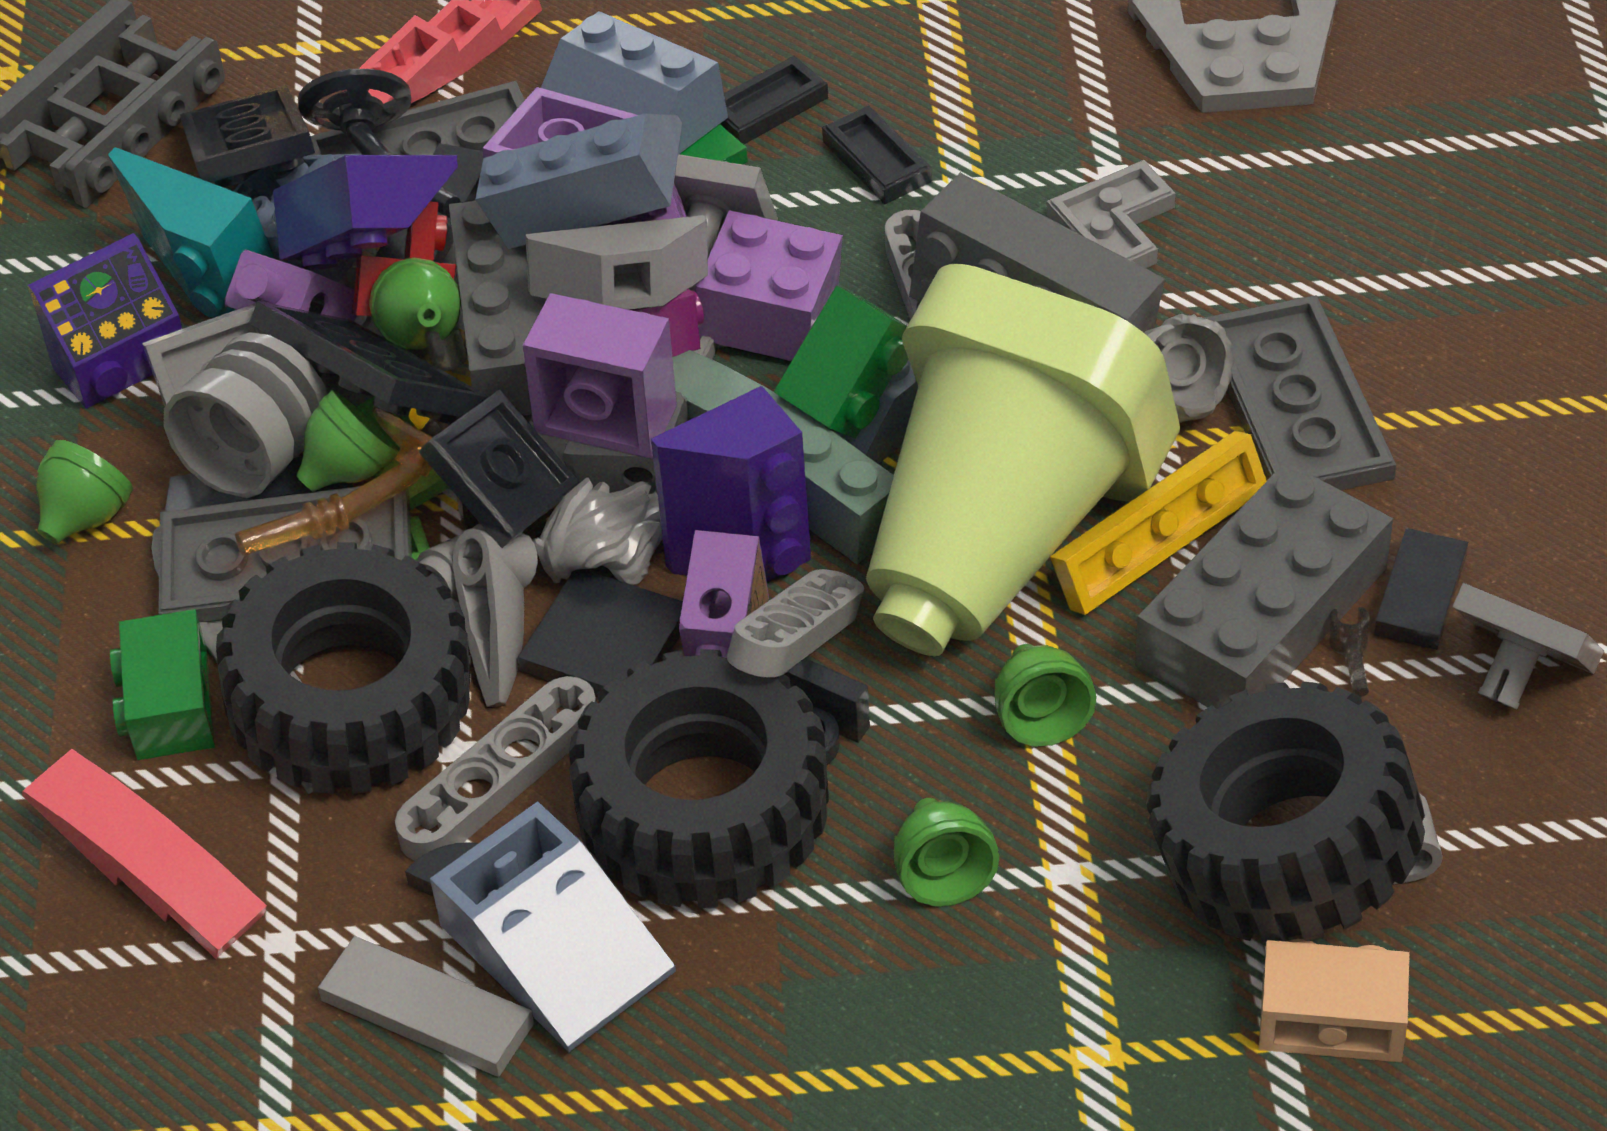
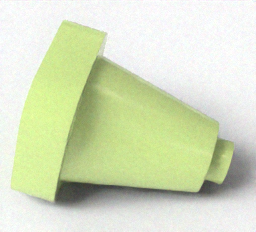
M949 264L938 270L902 336L903 345L918 384V390L866 576L870 589L882 601L873 617L876 626L900 645L929 656L941 655L950 638L966 641L978 639L1102 497L1119 501H1132L1150 489L1180 431L1179 419L1164 356L1158 346L1140 329L1106 310L965 264Z

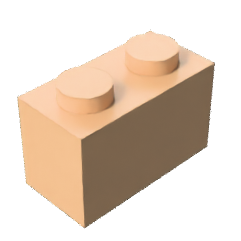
M1294 939L1287 942L1267 940L1262 984L1259 1050L1402 1063L1408 1025L1409 952L1387 950L1375 945L1345 947L1321 945L1312 941H1305L1304 939Z

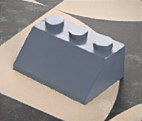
M600 11L586 18L579 26L560 38L541 88L636 115L644 113L678 115L682 122L678 154L728 118L718 62Z
M644 113L623 120H611L601 126L569 135H557L547 141L522 148L500 151L493 156L483 159L475 200L508 249L526 245V234L594 227L669 207L672 199L682 122L678 115Z

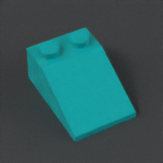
M114 147L108 156L140 232L189 297L192 304L201 313L212 318L235 311L225 306V297L241 253L244 250H249L274 259L252 198Z

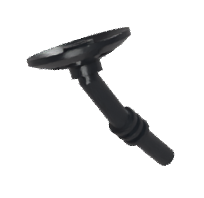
M347 69L331 72L312 80L302 88L297 100L298 109L305 120L318 127L342 131L347 134V138L362 155H392L372 130L401 117L409 109L412 97L409 85L402 78L392 73L375 69ZM369 89L378 90L389 94L394 99L383 104L380 99L371 96L368 91ZM343 91L341 93L329 97L324 101V103L319 102L322 98L332 93ZM442 187L431 200L432 202H438V213L447 216V218H451L449 204L461 203L457 196Z

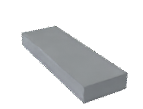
M357 936L353 937L318 986L321 1001L497 1077L501 1075L534 1025L532 1010Z

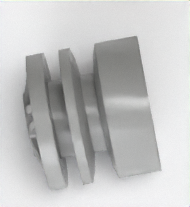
M249 332L233 338L221 353L216 354L210 360L204 371L196 373L171 397L164 408V429L171 448L184 466L200 481L219 492L249 498L261 494L286 469L292 459L298 457L304 451V431L308 419L319 406L321 399L328 394L324 382L313 366L292 346L271 335Z

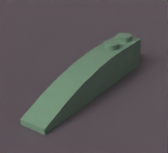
M691 350L672 357L675 391L680 392L687 398L689 420L757 387L763 386L731 368ZM764 387L803 434L809 530L858 565L873 553L894 475L828 427Z

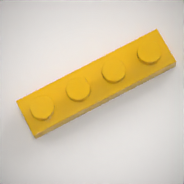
M1238 431L1232 432L1051 555L1050 558L1069 609L1086 615L1241 508L1267 481L1251 434Z

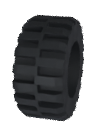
M337 542V549L320 551L319 545L301 549L300 557L288 561L283 556L266 566V576L260 578L255 574L239 590L240 601L234 599L228 605L221 619L223 629L217 634L216 641L218 673L225 716L229 720L230 732L238 746L248 750L249 759L260 769L269 772L273 767H276L278 780L295 787H299L302 781L312 783L313 791L334 794L335 787H351L352 794L371 792V784L386 780L388 786L408 779V769L416 766L421 771L439 757L438 745L447 747L460 731V719L467 714L470 701L468 633L465 630V617L460 604L451 598V589L445 582L433 573L427 577L426 566L415 559L405 555L402 560L394 557V550L374 544L371 550L357 549L356 542ZM342 645H360L375 648L391 655L400 662L389 674L380 680L351 690L320 689L304 684L290 675L294 668L309 656L324 649Z
M700 649V655L683 657L681 650L663 654L662 662L649 665L647 660L630 667L627 670L628 677L620 681L615 677L597 693L599 704L591 701L585 707L577 721L578 730L571 736L569 747L571 766L569 772L581 838L588 852L595 855L596 862L609 878L617 881L622 877L623 888L640 897L646 898L649 892L657 894L658 903L681 907L682 901H697L698 908L718 907V900L735 897L736 903L753 898L757 896V887L766 883L771 889L789 877L790 863L798 867L805 862L814 850V839L823 833L827 820L826 805L829 802L825 737L820 717L813 713L812 702L802 689L797 686L790 688L789 677L784 674L778 677H760L745 673L732 666L727 658L722 657L720 650ZM699 756L728 758L746 765L755 772L746 782L732 791L707 799L685 800L662 795L645 785L657 772L668 765L683 759Z
M1302 681L1300 688H1289L1285 682L1265 685L1266 691L1249 695L1248 691L1244 690L1229 696L1230 703L1218 709L1211 705L1196 716V724L1190 730L1182 727L1172 738L1168 746L1171 753H1162L1152 773L1153 781L1147 790L1146 807L1150 815L1148 822L1175 891L1184 906L1193 909L1196 918L1209 927L1219 930L1223 926L1225 934L1251 941L1253 935H1259L1265 943L1267 940L1287 942L1288 937L1300 935L1303 936L1305 941L1325 937L1324 930L1341 924L1345 930L1362 920L1361 913L1370 906L1378 910L1394 894L1392 887L1394 882L1403 884L1416 863L1414 856H1417L1420 852L1425 836L1422 822L1425 818L1419 790L1403 740L1397 728L1389 723L1387 715L1376 705L1366 700L1362 702L1361 696L1336 687L1333 692H1328L1327 686L1321 683ZM1305 796L1327 797L1315 809L1289 822L1264 827L1244 826L1255 815L1279 802Z

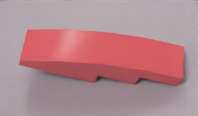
M451 0L429 22L414 15L359 69L381 70L402 78L410 87L411 103L463 75L504 45L542 11L539 0ZM369 89L368 91L371 96L380 99L383 104L394 99L389 94L378 90Z
M69 750L22 791V796L115 886L123 881L164 922L172 917L215 959L264 916L267 905L215 857L161 812L75 750Z

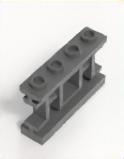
M110 0L0 97V171L5 167L15 171L32 155L51 162L49 166L56 190L66 194L71 189L75 203L87 208L118 179L108 156L114 147L144 157L167 133L182 122L180 114L194 110L224 82L225 73L217 41L209 37L201 40L192 36L177 51H173L157 44L150 17L142 15L136 19L132 2L128 0ZM123 61L130 63V65L127 68L121 66L120 64ZM153 74L160 76L157 81L149 77ZM104 90L123 98L106 115L86 108ZM53 124L60 127L55 132L47 130ZM82 138L90 141L85 146L77 143Z

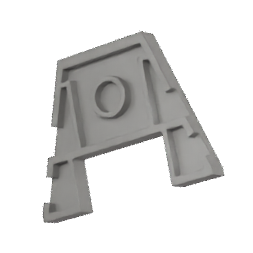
M1128 0V13L1134 21L1140 20L1146 28V38L1154 49H1162L1170 60V71L1201 113L1313 104L1338 0H1291L1294 16L1289 17L1268 15L1261 19L1238 21L1214 19L1207 23L1188 25L1184 23L1180 0Z

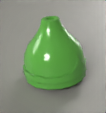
M409 258L394 262L380 273L372 286L369 306L373 323L385 339L403 349L420 350L435 346L450 336L459 320L461 299L458 285L445 268L432 260Z
M333 389L321 399L319 406L308 419L304 431L303 459L296 476L313 492L333 484L356 483L372 477L383 466H388L399 451L389 438L361 410Z
M56 440L52 447H49L37 471L36 492L40 508V522L37 531L45 539L58 544L74 533L97 528L110 521L119 508L124 507L134 488L131 482L117 468L97 454L78 444L66 440Z
M1022 644L1015 648L1012 657L1005 662L998 677L995 678V706L1001 724L1006 729V732L1020 743L1036 747L1052 746L1068 740L1086 726L1094 713L1097 696L1091 676L1066 651L1048 645L1033 646L1031 644Z
M933 798L922 799L915 805L914 812L905 819L897 836L894 837V864L896 872L906 892L918 902L932 906L956 905L975 897L984 890L997 873L999 853L991 830L980 817L962 805L949 801L938 802Z

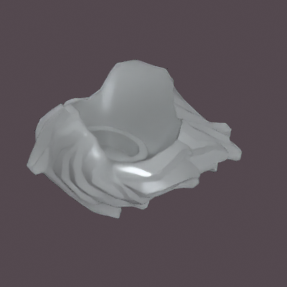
M1179 314L1165 320L1160 327L1145 331L1144 333L1158 346L1164 356L1179 423L1203 419L1212 414L1216 405L1221 402L1232 377L1231 369L1234 363L1231 353L1232 343L1226 336L1225 329L1218 322L1197 317L1195 314Z
M586 477L568 492L548 518L540 537L533 539L543 569L553 582L560 583L561 579L566 580L574 570L596 569L599 566H604L612 572L618 581L634 586L639 584L648 575L649 560L663 539L658 495L656 491L653 494H649L651 485L640 481L622 491L609 493L610 487L605 482H599L593 487L589 477Z

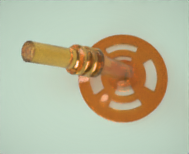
M374 406L371 412L378 424L400 447L394 458L399 464L342 498L338 494L330 495L329 502L325 498H320L316 500L315 506L308 502L303 504L302 511L236 532L235 538L239 551L243 556H247L311 535L316 540L322 538L323 531L327 535L335 534L336 526L340 531L347 530L350 521L416 484L421 475L426 478L428 477L432 467L418 451L433 437L394 414Z

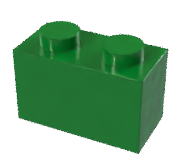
M836 285L778 383L774 393L826 427L856 439L861 429L869 425L876 416L880 405L879 399L893 375L899 373L909 360L902 341L907 325L864 298Z
M196 609L119 621L120 648L110 649V663L116 687L123 686V697L113 699L114 720L119 737L130 736L137 760L215 748L208 655Z

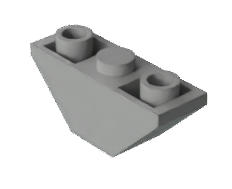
M704 215L526 234L528 291L532 296L545 299L552 293L627 310L663 306L708 276L707 219Z

